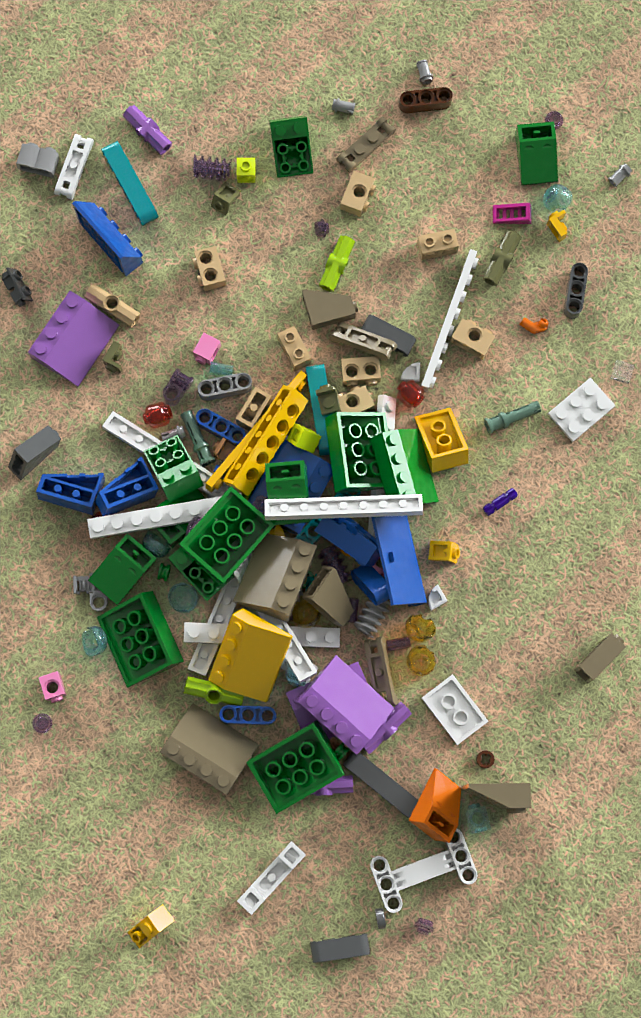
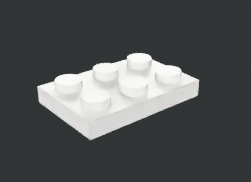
M589 378L547 415L573 443L616 405Z
M453 674L421 698L456 745L460 744L488 722Z

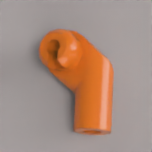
M524 317L519 325L532 334L547 330L549 322L547 319L542 318L540 321L533 323Z

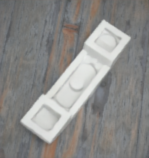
M291 841L237 902L252 915L306 854Z

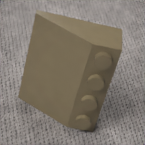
M267 534L255 547L233 602L288 623L315 557L317 546L300 539Z
M193 703L164 744L160 753L228 795L247 765L246 762L250 760L259 744Z
M530 783L466 784L462 786L463 791L501 810L506 809V813H525L526 809L531 808Z

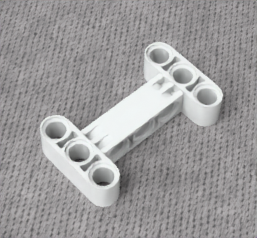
M459 829L455 831L459 837L457 842H445L448 850L391 871L388 861L384 857L375 856L372 858L370 868L386 910L391 913L401 910L403 903L399 890L452 870H456L459 880L464 884H473L477 880L476 868L464 836ZM459 850L464 851L466 855L462 862L457 861L455 858V854ZM377 859L383 860L385 864L381 871L374 869L373 864ZM466 869L471 870L473 873V877L469 881H465L462 876ZM385 878L390 879L392 883L388 890H383L380 885L381 881ZM390 898H397L399 902L397 908L390 909L388 907V900Z

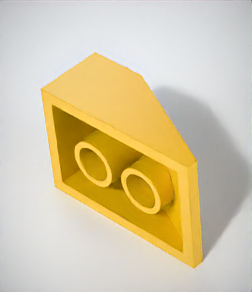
M451 408L414 417L432 473L468 464V447Z

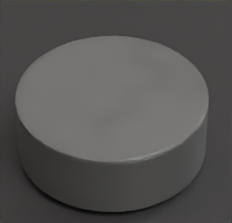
M382 908L375 909L378 929H384L386 927L384 910Z

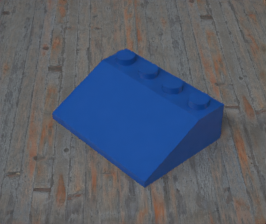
M74 201L72 203L79 223L125 276L129 275L143 263L141 251L137 247L133 248L130 245L131 240L125 233L121 234L118 231V225L114 220L110 221L106 217L108 214L101 206L98 208L95 203Z
M284 440L270 463L304 460L307 466L309 498H320L333 475L331 464ZM264 471L247 501L265 516V500L268 499L266 473ZM305 523L280 526L292 534H300Z

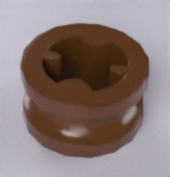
M485 750L477 755L476 761L481 768H489L494 764L495 759L490 751ZM482 754L490 756V763L488 765L481 763Z

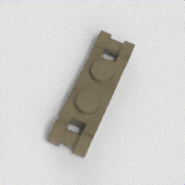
M382 116L354 144L341 153L336 161L339 164H343L346 167L345 169L351 173L396 131V128L393 125L390 126L387 123V119ZM380 128L385 130L383 134L378 131ZM351 156L354 161H350L348 157Z
M339 322L335 327L336 330L332 331L329 335V339L334 343L346 344L378 356L383 361H388L391 357V352H394L397 348V344L392 340L343 322Z
M380 636L376 640H365L364 647L372 688L382 697V692H386L387 697L384 699L392 706L398 704V698L394 691L386 650V639L384 636ZM376 647L378 649V653H374V649Z

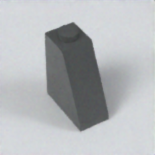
M48 425L16 447L8 468L22 480L59 446L61 438L58 432Z

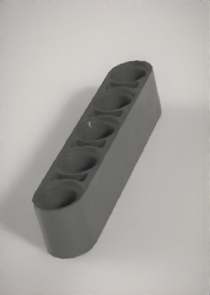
M352 752L342 765L348 768L361 781H364L376 793L380 794L392 806H395L403 815L410 818L418 799L360 752L357 755Z

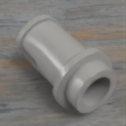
M427 60L418 61L416 66L420 74L419 81L423 85L432 83L433 74L430 73Z
M339 98L333 100L332 110L335 113L339 111L353 115L355 103L341 101Z
M625 163L619 165V169L608 178V181L614 187H617L625 177L631 175V168Z
M176 426L177 428L162 432L163 441L176 435L183 440L186 437L183 426Z

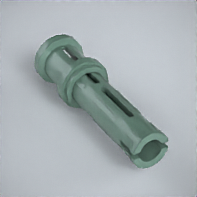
M534 401L507 413L500 412L497 416L490 419L485 418L483 421L487 432L492 434L497 429L502 427L504 429L508 428L509 424L541 412L540 404L538 401Z
M192 410L183 412L181 417L193 441V451L198 455L199 465L205 467L214 463L216 459L212 457L209 443L203 439Z

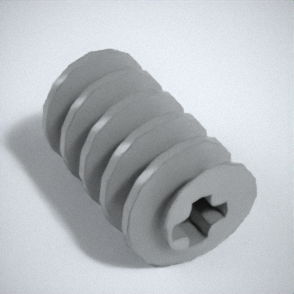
M367 601L365 604L369 609L363 608L361 610L364 614L358 615V619L361 622L355 621L354 626L363 634L374 638L370 633L378 632L374 626L382 625L378 619L386 618L382 612L389 613L386 605L391 606L390 601H386L378 606Z

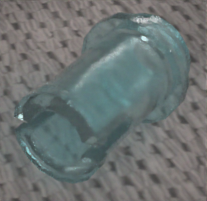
M211 361L209 373H213L214 376L215 374L232 375L234 365Z

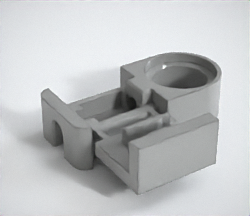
M73 576L74 594H80V592L89 594V592H93L90 593V606L97 612L104 611L108 606V597L88 581L89 576ZM77 581H79V591H77ZM98 597L103 598L105 602L101 608H96L93 604L94 600Z

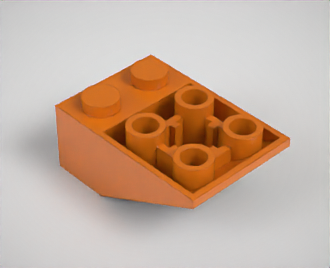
M434 768L409 821L433 840L450 843L458 827L461 788L438 769Z

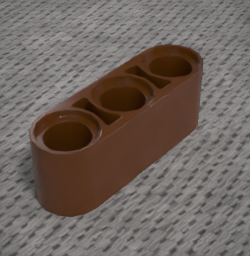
M447 87L406 91L400 96L399 108L403 113L407 114L444 110L450 107L453 93ZM440 97H446L448 100L443 101ZM422 99H428L430 102L424 103ZM410 101L412 104L406 105L403 102Z

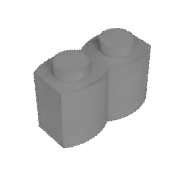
M34 143L22 144L16 165L19 170L54 178L59 154L51 147L39 148Z

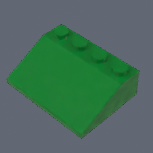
M335 412L326 417L325 423L335 493L384 489L370 438L388 431L386 412Z
M419 429L391 430L370 438L386 495L422 494L423 505L439 502Z
M230 486L179 545L213 580L222 586L275 525L270 520H265V516Z
M153 591L141 592L97 617L127 688L184 662Z
M318 720L246 762L276 814L345 775L330 741Z

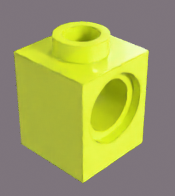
M237 158V183H256L255 158Z
M295 423L287 441L298 448L314 453L322 436L309 428Z

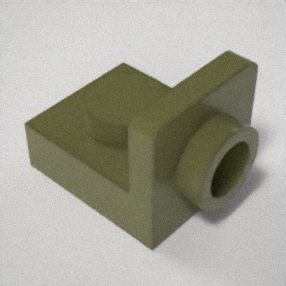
M224 182L214 193L211 207L227 215L230 206L240 196L241 191Z
M113 341L108 349L103 362L107 370L113 373L116 371L121 373L123 369L121 365L115 363V360H120L123 351H121V345Z
M329 384L319 387L320 389L315 390L322 416L341 412L337 390L334 386Z

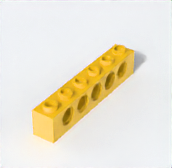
M283 385L222 481L229 487H233L238 493L249 496L259 478L264 474L265 463H270L274 458L276 451L284 442L285 437L294 426L295 421L303 412L309 400L295 388Z

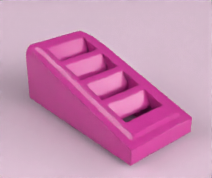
M531 204L493 205V224H531ZM499 210H503L502 219H499ZM507 210H510V218H507ZM514 210H518L517 218H514ZM522 210H525V217H522Z

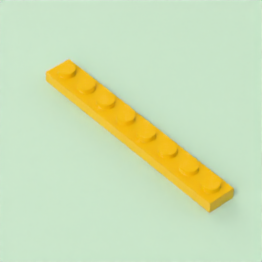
M300 371L288 386L301 392L307 385V374ZM262 417L208 479L205 489L210 493L215 489L218 490L224 482L222 480Z

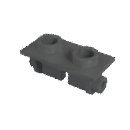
M7 267V271L2 274V281L9 291L13 288L15 289L10 293L15 304L22 307L26 304L25 301H33L31 290L22 281L23 276L21 272Z

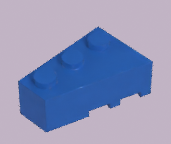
M142 456L98 493L95 503L102 516L118 513L155 498L159 488Z
M79 473V475L42 474L36 490L38 500L93 515L97 506L95 500L105 483L104 473L86 475L85 473Z
M322 518L314 530L356 559L355 561L361 566H374L380 557L376 538L352 518Z

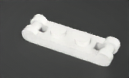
M75 134L54 190L55 195H64L68 199L73 200L94 139H84L81 135ZM79 145H82V146H84V148L81 149V148H78V146H79ZM65 183L70 185L69 189L63 187Z

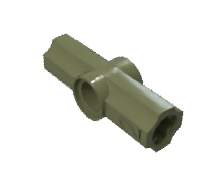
M508 230L500 246L496 248L490 260L491 263L482 279L486 283L496 287L499 284L522 237L518 233Z

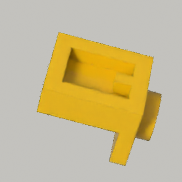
M565 210L561 212L555 211L549 216L547 226L558 242L564 240L567 235V227L563 222H560L565 217Z
M430 541L428 560L457 563L460 549L456 543L452 541Z

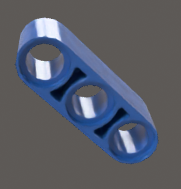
M201 409L196 414V421L200 428L220 439L224 437L227 439V442L234 446H237L242 441H235L233 439L235 434H241L243 438L246 436L243 428L209 409ZM202 416H209L210 420L203 423L200 421ZM222 424L227 427L223 432L216 430Z
M359 566L350 571L354 583L375 606L390 600L386 581L373 566Z
M227 705L222 707L219 713L220 719L225 724L272 725L277 718L275 710L266 706ZM226 710L234 712V717L231 720L223 718V713ZM246 710L254 713L250 721L243 719V713ZM265 711L273 713L271 721L263 720L262 715Z

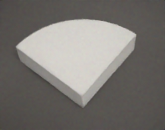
M420 362L408 366L401 375V381L419 382Z
M436 585L428 597L430 611L447 602L439 585Z

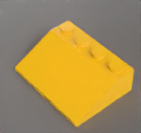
M242 608L231 616L208 680L224 690L267 702L293 636L247 609Z

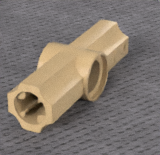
M94 283L88 288L84 296L87 300L106 311L108 315L114 316L131 328L138 322L141 315L138 311L120 301L117 296L109 294ZM110 303H117L115 308H108Z

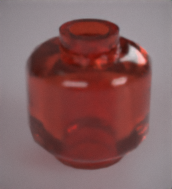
M410 380L407 383L403 381L397 387V398L407 408H416L425 398L423 396L424 389L414 380Z
M157 402L146 406L145 413L143 414L145 424H149L153 429L168 425L170 419L173 418L170 406L164 402Z

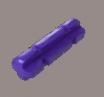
M514 488L506 491V494L503 493L491 501V504L488 503L483 507L485 514L490 516L495 510L497 511L509 503V500L515 499L518 494Z

